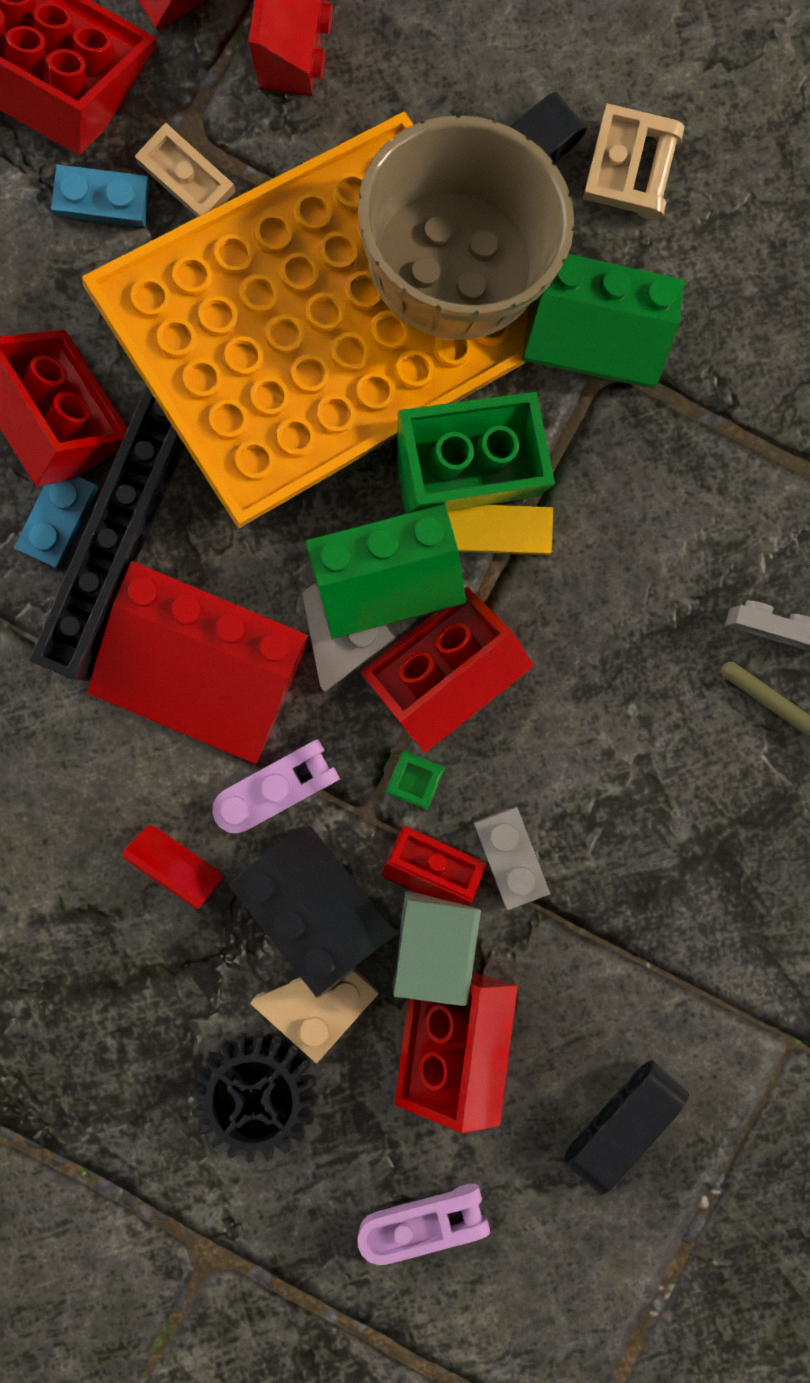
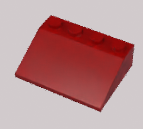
M0 0V110L80 156L107 128L155 49L157 38L92 0Z
M131 561L113 603L87 693L257 764L310 637L300 631Z

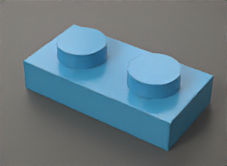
M56 165L51 211L55 217L145 228L151 182L148 176Z
M80 477L44 485L14 548L61 570L99 487Z

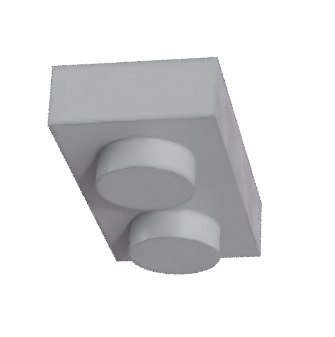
M747 600L745 606L739 605L729 609L725 627L810 652V617L791 614L790 618L787 619L772 614L774 607Z
M517 806L473 822L507 910L550 894Z

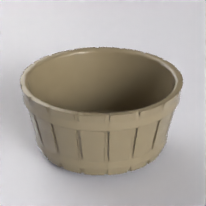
M437 117L425 120L423 124L419 122L395 135L392 141L389 140L372 159L371 167L368 166L363 177L359 193L358 215L361 241L368 258L371 278L380 297L391 311L409 326L427 335L448 340L479 338L495 333L515 321L526 310L528 305L549 287L567 258L574 231H571L574 227V210L571 197H568L570 192L557 166H553V161L531 139L528 141L525 135L515 129L498 122L497 124L492 123L493 120L480 117Z

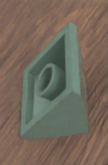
M405 891L392 980L394 997L459 1006L468 1005L481 909L413 891Z

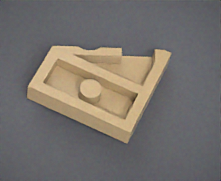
M354 970L331 991L318 998L315 997L305 982L299 977L287 985L266 993L264 991L257 994L250 1004L317 1064L379 994V990L362 974Z

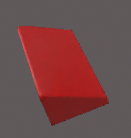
M154 825L147 826L121 854L124 860L195 909H200L207 902L223 879V874Z
M403 825L381 876L416 893L470 906L487 863Z

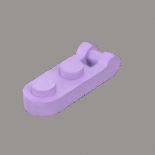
M319 739L310 742L222 791L216 797L212 811L218 826L229 833L247 831L340 780L335 768L329 769L321 754L325 750ZM305 762L313 778L302 784L294 767Z
M465 1184L448 1193L376 1211L368 1215L361 1222L358 1230V1248L361 1255L370 1263L387 1265L487 1237L490 1234V1227L487 1217L481 1215L479 1204L482 1202L479 1186L477 1184ZM461 1211L463 1221L451 1225L448 1214Z

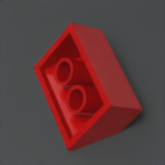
M255 0L248 43L259 88L313 96L315 78L323 79L325 70L326 50L320 49L322 34L330 35L332 26L333 5L327 4L328 0Z
M65 329L0 336V429L36 487L76 479L119 451L128 428Z
M468 586L464 588L466 604L434 612L360 671L424 753L429 751L534 667V664L514 633Z
M472 973L468 1005L459 1006L408 999L394 1105L460 1133L500 1126L518 985Z

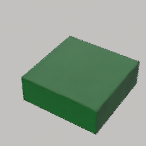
M402 750L385 793L428 810L445 767Z

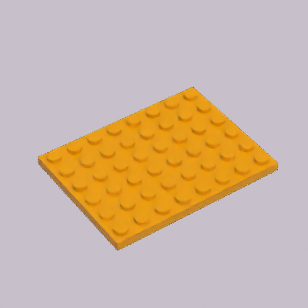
M405 111L82 276L83 287L238 529L395 439L398 434L399 410L459 402L526 363L522 361L529 305L515 321L495 333L475 339L448 340L427 335L403 322L386 305L374 286L359 229V193L368 166L371 167V161L377 152L389 140L392 141L395 135L413 125Z

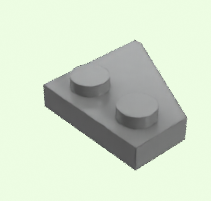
M316 583L302 592L319 683L324 692H327L395 639L385 625L331 640Z

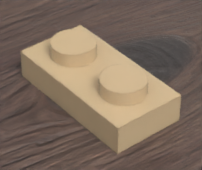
M167 123L135 155L137 163L196 217L226 203L236 192L234 184Z

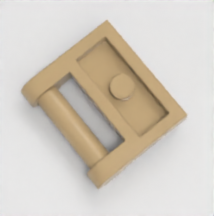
M606 103L583 199L633 211L646 219H661L666 207V200L663 196L675 146L682 141L684 125L674 119ZM649 136L655 138L658 143L646 192L633 190L645 138Z

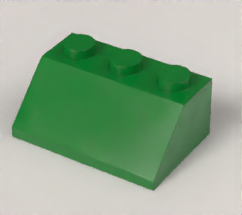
M568 254L563 262V266L549 287L529 305L522 361L655 389L680 323L685 280Z
M537 392L399 410L397 473L405 514L446 504L447 511L535 498L555 485Z
M446 504L306 540V550L331 640L466 604L459 551Z

